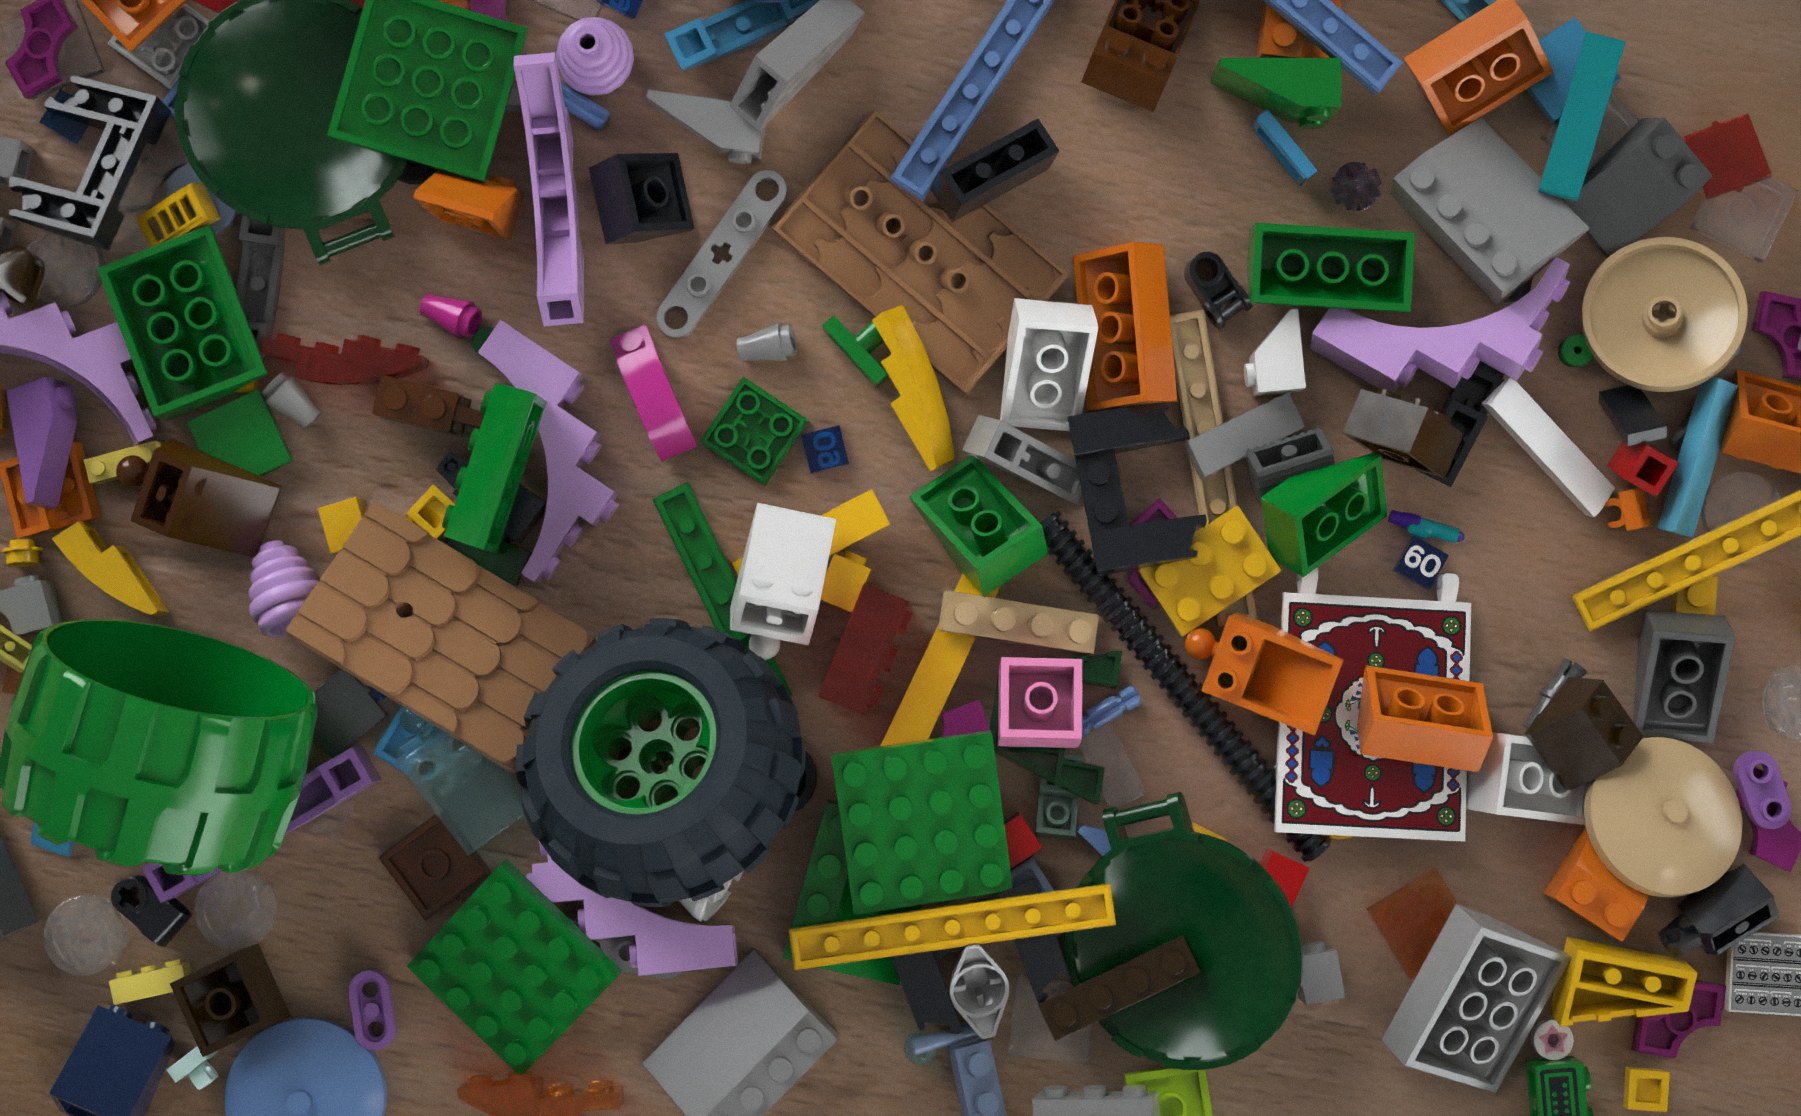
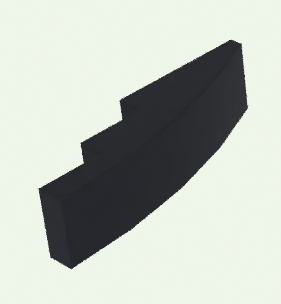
M1479 361L1478 366L1468 380L1462 377L1456 387L1451 388L1440 413L1452 419L1451 425L1463 433L1445 478L1420 470L1416 471L1452 487L1488 418L1486 416L1488 411L1481 403L1504 381L1502 379L1503 373Z

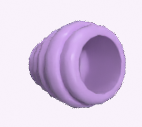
M599 17L582 18L569 25L559 38L555 52L558 71L565 83L577 92L591 96L608 94L621 87L629 77L634 63L633 46L626 32L613 21ZM595 39V45L591 49L581 47L585 41Z
M275 540L263 544L260 547V553L252 560L254 570L250 575L252 586L248 591L252 601L249 605V613L253 621L258 623V627L263 635L268 637L288 636L285 629L294 616L297 615L298 610L313 588L319 583L320 578L314 569L309 568L307 560L299 556L297 548L284 545L281 540Z

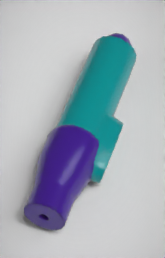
M1391 510L1388 517V522L1396 524L1407 530L1410 534L1420 538L1431 536L1454 544L1462 542L1465 538L1459 528L1429 520L1417 514Z

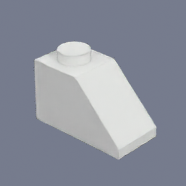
M1298 309L1289 310L1251 354L1249 363L1244 364L1246 387H1252L1253 396L1284 394L1287 392L1295 393L1306 388Z

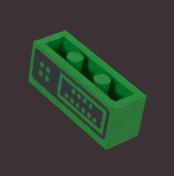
M1573 1056L1564 1057L1559 1060H1549L1546 1058L1525 1060L1530 1116H1594L1592 1108L1587 1107L1586 1091L1591 1090L1590 1072L1587 1067H1584L1582 1061Z

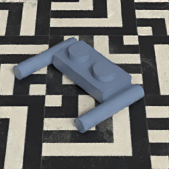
M966 1023L961 1025L963 1032L959 1034H951L949 1028L908 1040V1049L912 1056L948 1046L962 1116H1006L989 1039H981L973 1028Z

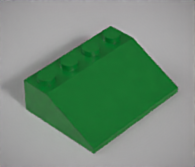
M211 225L204 226L97 268L154 417L165 421L180 417L203 408L268 374Z
M827 800L791 928L920 910L921 905L858 915L853 914L838 804L835 801ZM789 936L783 958L793 961ZM891 957L817 967L895 985L900 983Z

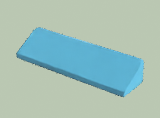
M1715 377L1700 384L1677 462L1679 464L1674 470L1657 529L1693 538L1738 385Z

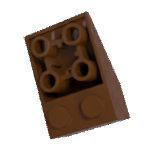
M1115 0L1081 83L1154 112L1200 0Z

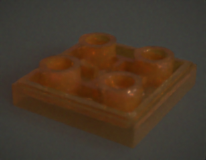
M1433 868L1368 907L1367 911L1407 977L1411 979L1420 971L1452 910L1458 903L1438 870Z

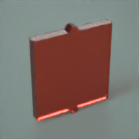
M1748 113L1722 123L1714 121L1711 127L1684 136L1685 143L1713 176L1702 187L1707 200L1734 190L1742 192L1743 187L1772 177Z

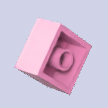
M1001 657L998 682V746L1078 748L1082 740V659Z

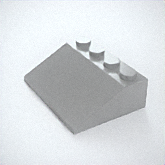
M1481 117L1424 152L1393 178L1391 195L1497 306L1502 304L1589 230V227L1560 197L1538 192L1541 178Z
M1456 904L1381 1041L1405 1066L1496 1093L1571 957L1567 953L1487 914Z
M753 949L642 1064L686 1116H763L838 1040L839 1032Z

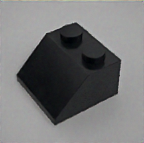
M678 153L616 154L589 167L605 244L637 243L695 229Z

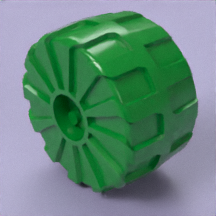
M83 619L51 625L41 631L35 638L16 695L11 702L0 755V788L4 790L2 805L11 816L27 817L38 824L37 835L57 845L72 841L92 848L95 851L97 860L111 864L133 867L142 862L161 864L167 874L192 876L211 873L216 868L226 873H237L252 869L262 864L281 846L299 798L307 771L317 720L315 694L306 682L274 661L242 647L201 634L161 625L111 619Z

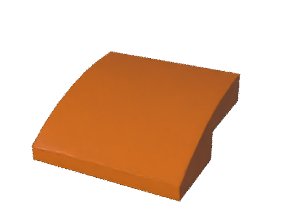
M82 442L72 443L58 508L52 510L26 504L18 457L0 462V475L17 539L65 529L77 521L90 522L101 518L94 486L89 484L84 464L86 455Z

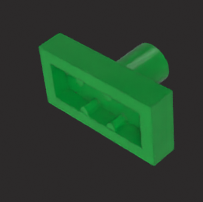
M835 315L822 325L823 331L875 388L888 378L887 372L870 355L884 342L872 321L855 336L846 329Z

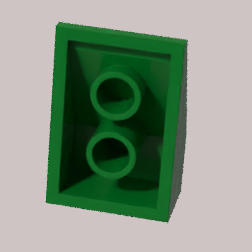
M1220 58L1211 74V84L1264 111L1268 109L1272 115L1288 123H1299V127L1303 129L1322 128L1323 123H1328L1341 107V58Z
M1373 452L1291 476L1261 497L1268 551L1273 559L1301 577H1305L1388 516L1381 455Z
M972 455L909 496L915 508L958 568L984 597L1048 554L1042 525L987 467Z

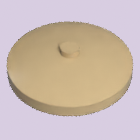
M1675 237L1648 238L1619 249L1610 255L1595 271L1588 283L1583 299L1581 314L1582 330L1587 346L1596 361L1616 379L1646 391H1680L1708 381L1724 369L1738 351L1745 333L1748 305L1739 277L1719 254L1702 244L1687 239Z
M1665 737L1643 738L1622 766L1588 783L1584 800V818L1590 842L1606 868L1629 887L1658 897L1685 896L1715 883L1733 863L1739 850L1742 836V815L1739 801L1731 782L1722 769L1709 756L1694 746L1683 741Z

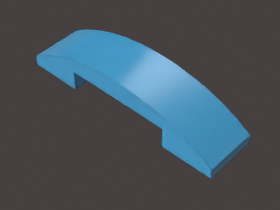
M746 0L701 21L699 17L664 33V37L681 71L730 55L792 25L820 0H789L775 3Z

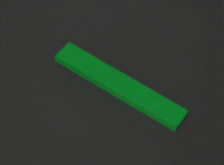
M686 482L652 499L714 627L739 639L749 649V639L752 634L730 630V606L737 580L689 483ZM775 657L765 660L778 676L789 695H792Z

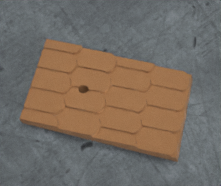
M872 110L770 228L874 317L884 311L903 305L924 345L932 367L959 390L968 394L1007 348L1014 298L1048 301L1069 274L987 204L951 222L932 191L921 202L890 182V177L908 152L913 141L879 112ZM889 219H892V229L887 231L886 223Z
M374 500L364 514L365 516L361 518L342 546L343 548L337 553L320 578L319 583L316 584L302 604L297 615L291 620L285 632L290 638L515 774L517 744H523V741L527 739L529 728L525 725L524 715L534 693H545L557 676L552 668L572 649L579 655L597 643L595 637L587 633L582 627L542 605L539 600L477 565L474 560L434 538L426 530Z

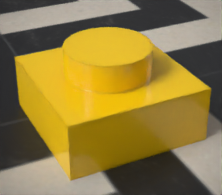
M1711 576L1672 594L1671 612L1715 615L1718 577Z
M1625 1067L1623 1107L1631 1110L1667 1112L1670 1072L1664 1069Z

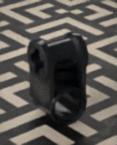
M1202 252L1186 264L1184 278L1199 300L1205 314L1217 329L1220 330L1225 327V321L1241 310L1249 311L1253 307L1246 291L1235 280L1223 260L1217 254ZM1204 261L1212 266L1213 278L1211 281H1203L1197 277L1195 273L1197 262ZM1232 299V303L1223 309L1220 308L1222 304Z
M136 875L121 880L114 886L111 892V901L114 908L137 926L141 933L149 940L161 947H166L192 917L187 907L176 898L160 903L146 876ZM137 887L139 892L136 897L139 900L132 903L129 900L132 894L129 889Z

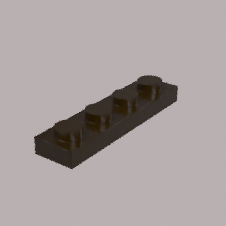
M1182 935L1039 1003L1038 1007L1054 1040L1057 1041L1184 981L1201 971Z

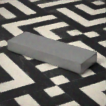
M1287 392L1184 442V445L1201 479L1245 458L1248 448L1254 450L1256 446L1269 445L1271 441L1277 442L1278 439H1283L1306 427L1290 393Z

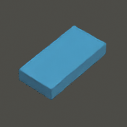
M1267 109L1256 118L1252 124L1253 131L1296 184L1302 186L1311 179L1318 170L1272 113Z

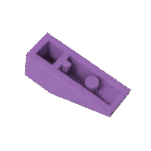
M43 377L7 390L6 393L26 504L52 510L58 508L77 425L76 397L71 389V384L50 377Z

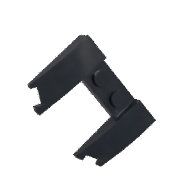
M73 75L69 79L79 89L64 103H59L50 96L43 106L52 113L104 130L79 187L75 193L11 176L9 188L13 192H22V211L12 209L9 210V215L16 220L45 231L109 251L125 216L117 209L146 143L157 144L171 110L158 96Z
M1166 403L1130 406L1067 417L1098 576L1197 558L1198 551L1190 549L1196 527L1205 529L1207 522L1206 514L1129 525L1115 454L1190 439L1189 431L1185 426L1177 430L1164 414L1169 409Z
M1032 878L1014 885L1009 890L990 894L969 903L1040 892L1035 879ZM1055 934L1014 939L1037 1003L1043 1002L1048 997V994L1043 989L1059 972L1065 977L1069 974ZM963 947L891 957L919 1030L924 1031L926 1022L950 1025L951 1034L963 1032L936 961L938 958L962 950Z

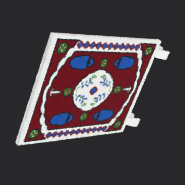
M1318 568L1311 571L1305 577L1297 574L1298 593H1282L1281 630L1344 661L1315 736L1278 722L1274 832L1465 842L1467 771L1362 755L1360 753L1357 731L1366 665L1469 681L1471 603L1456 602L1459 588L1458 575L1446 573L1438 576L1436 579L1438 601L1316 594Z

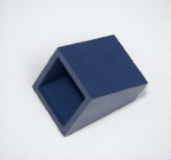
M97 1005L49 1093L58 1109L70 1116H145L175 1047L172 1037L168 1035L170 1030L153 1021H148L146 1025L132 1020L133 1014L121 1007L111 1005L108 1010Z

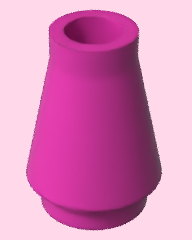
M428 293L420 305V315L429 318L459 339L462 337L472 338L481 323L482 310L475 307L472 301L440 297Z

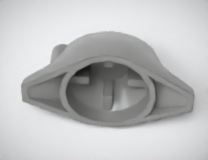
M980 944L964 946L954 964L950 978L951 1001L956 1010L981 1039L995 1037L1009 995L1007 976L1000 965Z

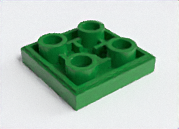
M742 377L699 442L766 486L809 420L745 377Z
M260 389L186 422L200 451L260 477L294 462L269 405L266 404L267 400L261 394L262 390Z

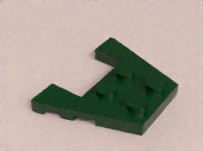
M1110 651L1106 654L1094 656L1083 655L1073 657V659H1082V684L1116 689L1122 651ZM998 670L989 726L993 735L995 753L1091 804L1099 805L1105 767L1065 761V748L998 746Z

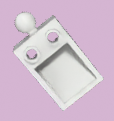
M757 503L730 606V630L752 634L749 639V649L764 660L770 659L778 653L780 640L809 646L819 610L836 519Z

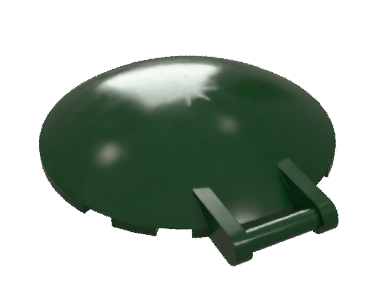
M240 0L223 10L208 23L209 26L203 31L195 44H191L179 71L180 78L174 103L175 121L183 151L192 169L217 198L236 212L266 225L289 229H304L319 266L331 262L330 257L382 238L383 241L393 238L394 234L380 199L395 185L409 161L334 140L327 136L363 9L349 0ZM371 212L375 223L323 242L320 230Z
M1181 792L1168 794L1164 800L1119 810L1117 807L1104 809L1102 818L1111 850L1100 858L1085 874L1077 888L1109 883L1111 885L1116 925L1064 932L1065 960L1073 987L1183 935L1201 972L1098 1022L1113 1036L1111 1040L1126 1051L1139 1058L1144 1056L1164 1063V1067L1181 1070L1213 1069L1232 1064L1256 1052L1280 1029L1295 1004L1302 980L1304 958L1302 938L1296 916L1285 893L1269 872L1250 855L1224 840L1194 832L1186 801ZM1170 815L1172 828L1133 837L1127 836L1124 825Z

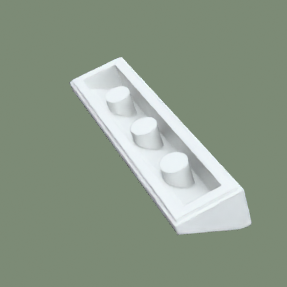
M1507 377L1481 404L1582 513L1594 518L1601 511L1615 490V487L1517 381Z

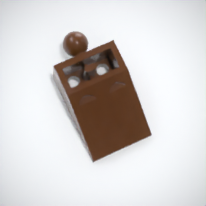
M173 438L154 450L149 466L141 457L131 455L120 460L116 468L117 478L123 485L128 487L142 485L130 521L166 537L250 557H255L259 552L282 489L281 485ZM171 494L174 495L172 503L168 500V496Z

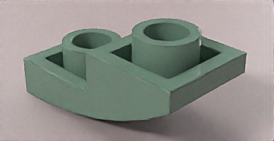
M1064 754V760L1082 763V756ZM1040 777L1035 837L1074 840L1076 836L1078 796Z

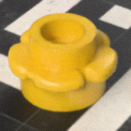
M16 539L9 541L10 548H4L1 551L2 554H6V566L31 567L39 565V554L43 552V549L36 547L34 540Z

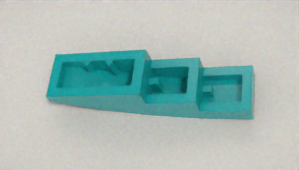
M1586 31L1538 192L1578 201L1626 41Z

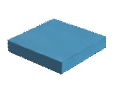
M1576 17L1538 40L1554 73L1526 89L1552 126L1559 122L1586 34V30ZM1616 73L1613 87L1620 83L1621 77L1618 73Z

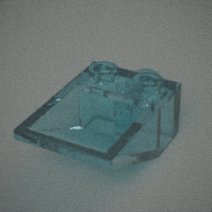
M406 708L402 710L400 715L402 727L408 733L417 736L393 752V755L398 765L468 856L525 815L522 806L524 794L503 767L462 742L453 748L452 742L455 739L454 737L433 724L431 725V723ZM431 761L433 763L432 765L429 764L424 771H419V766L422 762Z

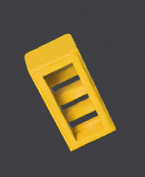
M190 183L136 218L150 247L211 225L221 219L203 183ZM187 201L190 202L196 214L194 218H192L185 204ZM177 207L185 221L184 225H181L174 211ZM164 214H167L175 230L172 233L162 216ZM154 220H156L164 236L161 240H159L151 224Z

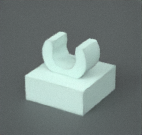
M197 1046L166 1069V1071L175 1083L189 1075L195 1087L201 1090L219 1077L213 1066L207 1062L218 1053V1050L202 1057Z

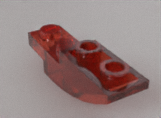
M277 333L276 340L263 337L260 353L268 357L298 363L295 377L304 381L327 385L376 384L380 382L381 375L399 379L428 368L430 361L424 356L419 355L420 348L401 343L396 344L395 350L381 347L382 340L365 335H358L357 341L344 339L341 354H338L340 348L338 346L316 342L315 348L300 345L301 338Z

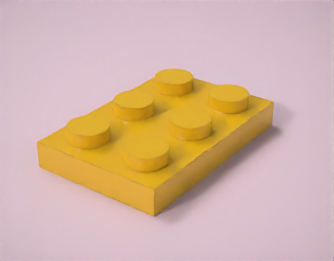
M1238 505L1208 523L1205 529L1201 528L1194 533L1190 549L1198 551L1197 558L1137 570L1180 637H1183L1281 572V569Z

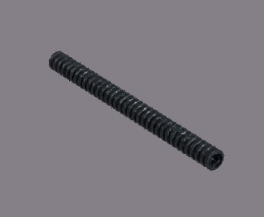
M1053 511L1040 522L1043 527L1046 544L1049 548L1048 554L1050 556L1054 554L1058 558L1055 561L1057 565L1063 564L1065 567L1063 572L1066 575L1070 573L1073 576L1071 579L1072 583H1078L1081 586L1079 591L1082 594L1087 593L1089 596L1087 601L1089 603L1094 602L1097 605L1095 608L1096 612L1102 611L1105 615L1103 620L1105 622L1110 621L1112 624L1111 630L1113 632L1118 631L1121 634L1118 637L1120 641L1126 640L1128 643L1126 648L1129 651L1134 650L1136 652L1135 659H1141L1144 662L1142 667L1145 670L1150 669L1152 672L1150 677L1153 680L1157 678L1160 681L1158 684L1159 688H1165L1168 691L1166 696L1169 699L1172 697L1175 699L1174 706L1176 708L1181 707L1184 710L1182 713L1183 717H1189L1192 720L1190 725L1193 728L1196 726L1199 728L1198 735L1200 737L1205 736L1208 739L1206 744L1209 747L1213 745L1215 748L1213 753L1216 756L1221 755L1223 757L1222 764L1231 767L1229 772L1232 775H1238L1239 779L1237 782L1240 785L1245 784L1247 786L1245 790L1247 794L1255 796L1253 801L1256 804H1262L1261 811L1264 814L1269 813L1271 815L1269 820L1274 824L1276 778L1274 777L1276 772L1274 769L1268 770L1266 767L1268 762L1265 759L1260 760L1258 758L1259 751L1250 748L1252 745L1250 740L1244 741L1242 738L1244 733L1241 730L1236 731L1234 729L1236 726L1235 722H1229L1226 719L1228 714L1225 711H1219L1220 704L1218 702L1213 703L1210 700L1212 695L1201 691L1203 684L1195 682L1196 675L1194 673L1189 674L1186 671L1188 669L1186 663L1180 664L1178 661L1180 656L1171 653L1172 646L1170 644L1165 645L1162 642L1164 640L1162 635H1156L1155 631L1157 628L1146 623L1149 620L1147 616L1141 617L1139 614L1141 609L1138 606H1132L1131 602L1133 599L1130 596L1126 598L1123 595L1125 591L1123 587L1117 588L1115 585L1117 580L1114 577L1110 579L1107 575L1098 576L1095 560L1091 556L1093 551L1091 549L1086 550L1083 547L1085 544L1084 540L1078 541L1075 537L1077 532L1068 529L1069 522L1067 520L1063 522L1059 518L1061 513ZM1286 833L1285 837L1288 843L1293 842L1295 844L1293 847L1295 852L1301 851V859L1304 862H1310L1320 856L1330 846L1332 840L1329 836L1324 837L1321 834Z

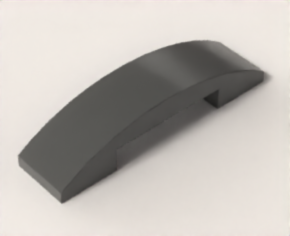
M242 215L239 240L243 241L236 291L264 361L271 340L279 301L285 250V228L266 225Z

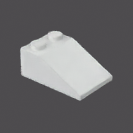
M1014 298L1007 341L1001 421L1013 427L1070 431L1067 417L1082 414L1099 326L1092 305Z
M1492 732L1493 739L1479 772L1468 771L1466 809L1497 815L1585 825L1584 800L1589 782L1573 790H1565L1527 737Z

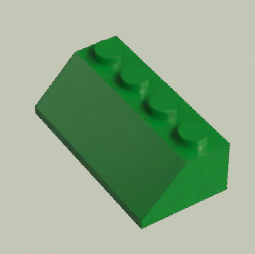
M1255 223L1249 230L1247 278L1250 303L1410 313L1415 232Z
M495 383L493 391H486L480 408V413L485 414L480 429L475 428L468 443L467 450L472 452L468 466H462L456 478L455 489L459 490L455 505L448 506L443 518L442 527L446 528L444 537L497 553L547 401L535 393Z

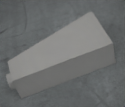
M850 0L818 1L755 55L729 106L758 131L762 130L852 37L865 12Z

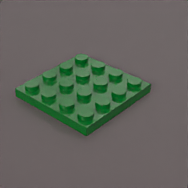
M365 0L327 133L328 138L485 183L515 80L514 56L522 55L528 28L437 0Z
M991 730L831 754L854 915L1000 893L1013 888Z
M505 859L406 966L520 1077L622 973V970L508 859Z

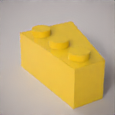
M1572 937L1566 938L1563 952L1567 953L1571 960L1555 986L1549 1011L1560 1027L1573 1025V1022L1597 1020L1598 1022L1612 1021L1611 1018L1631 1015L1646 1017L1689 1011L1698 973L1684 959Z

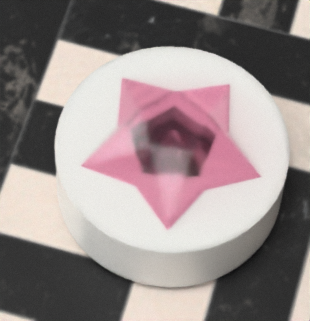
M1553 1018L1539 1021L1533 1027L1530 1035L1533 1049L1539 1055L1549 1060L1564 1058L1573 1047L1574 1039L1568 1026L1560 1027Z

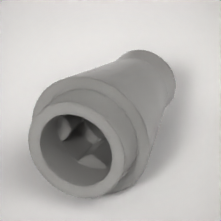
M779 322L745 337L737 338V351L740 360L788 361L790 356L797 355V343L792 325H782Z
M284 371L278 374L261 392L268 399L266 404L299 423L304 429L310 426L322 413L316 408L294 375L290 377Z

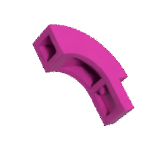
M642 325L610 339L621 374L661 462L697 447L687 418L672 388L647 325Z

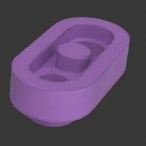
M1762 751L1742 753L1734 763L1733 774L1749 819L1755 825L1762 828L1776 829L1782 827L1789 820L1792 807L1776 761L1771 755ZM1757 764H1760L1764 772L1757 779L1753 774V769ZM1770 802H1774L1777 806V811L1773 816H1769L1766 810Z
M366 969L352 978L348 988L354 1034L357 1042L365 1049L380 1050L389 1045L397 1033L392 987L389 978L384 972L378 969ZM367 982H374L377 985L378 992L376 995H369L366 992L365 986ZM378 1021L383 1025L384 1031L381 1035L373 1033L371 1029L372 1022Z

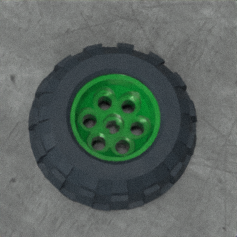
M668 618L650 619V624H645L644 628L634 630L624 624L606 629L597 634L598 638L596 639L598 643L589 647L578 655L572 649L552 668L557 676L545 693L535 692L524 715L525 725L529 728L528 736L523 741V744H517L516 753L517 780L523 787L524 797L522 798V806L526 820L534 837L540 841L552 861L582 886L605 898L612 897L629 901L635 906L664 907L670 905L673 901L691 898L693 901L706 898L724 890L723 884L745 870L747 873H750L769 855L770 851L767 847L776 837L781 828L786 830L799 801L796 793L800 777L803 776L805 771V742L801 737L797 718L798 712L786 688L767 662L745 647L739 639L728 633L703 625L702 629L690 627L686 621ZM656 718L662 719L660 726L656 730L646 732V728L652 720ZM695 727L700 728L696 738L691 741H684V736L688 730ZM625 747H632L631 753L626 759L617 760L620 750ZM668 760L674 761L673 764L668 766V771L662 774L658 773V771L664 769V762ZM704 765L698 777L692 779L694 770ZM640 784L639 792L636 796L625 799L626 790L632 785ZM676 793L678 794V796L666 803H663L664 799L667 796Z

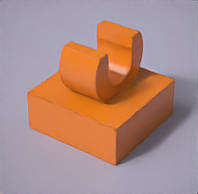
M1641 488L1618 492L1619 497L1608 499L1604 507L1618 506L1622 512L1619 520L1608 522L1610 528L1626 526V530L1629 531L1652 526L1645 490Z

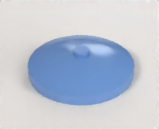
M292 1018L274 1024L260 1032L238 1054L226 1082L225 1113L226 1116H385L387 1105L386 1079L375 1052L362 1047L357 1042L352 1029L326 1018Z

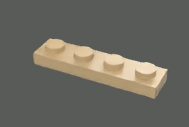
M944 591L938 631L1083 654H1094L1099 615L954 591Z

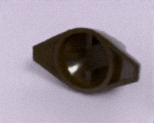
M13 246L0 253V292L3 291L7 299L24 305L33 311L42 288L45 264L42 259L32 254L24 246Z

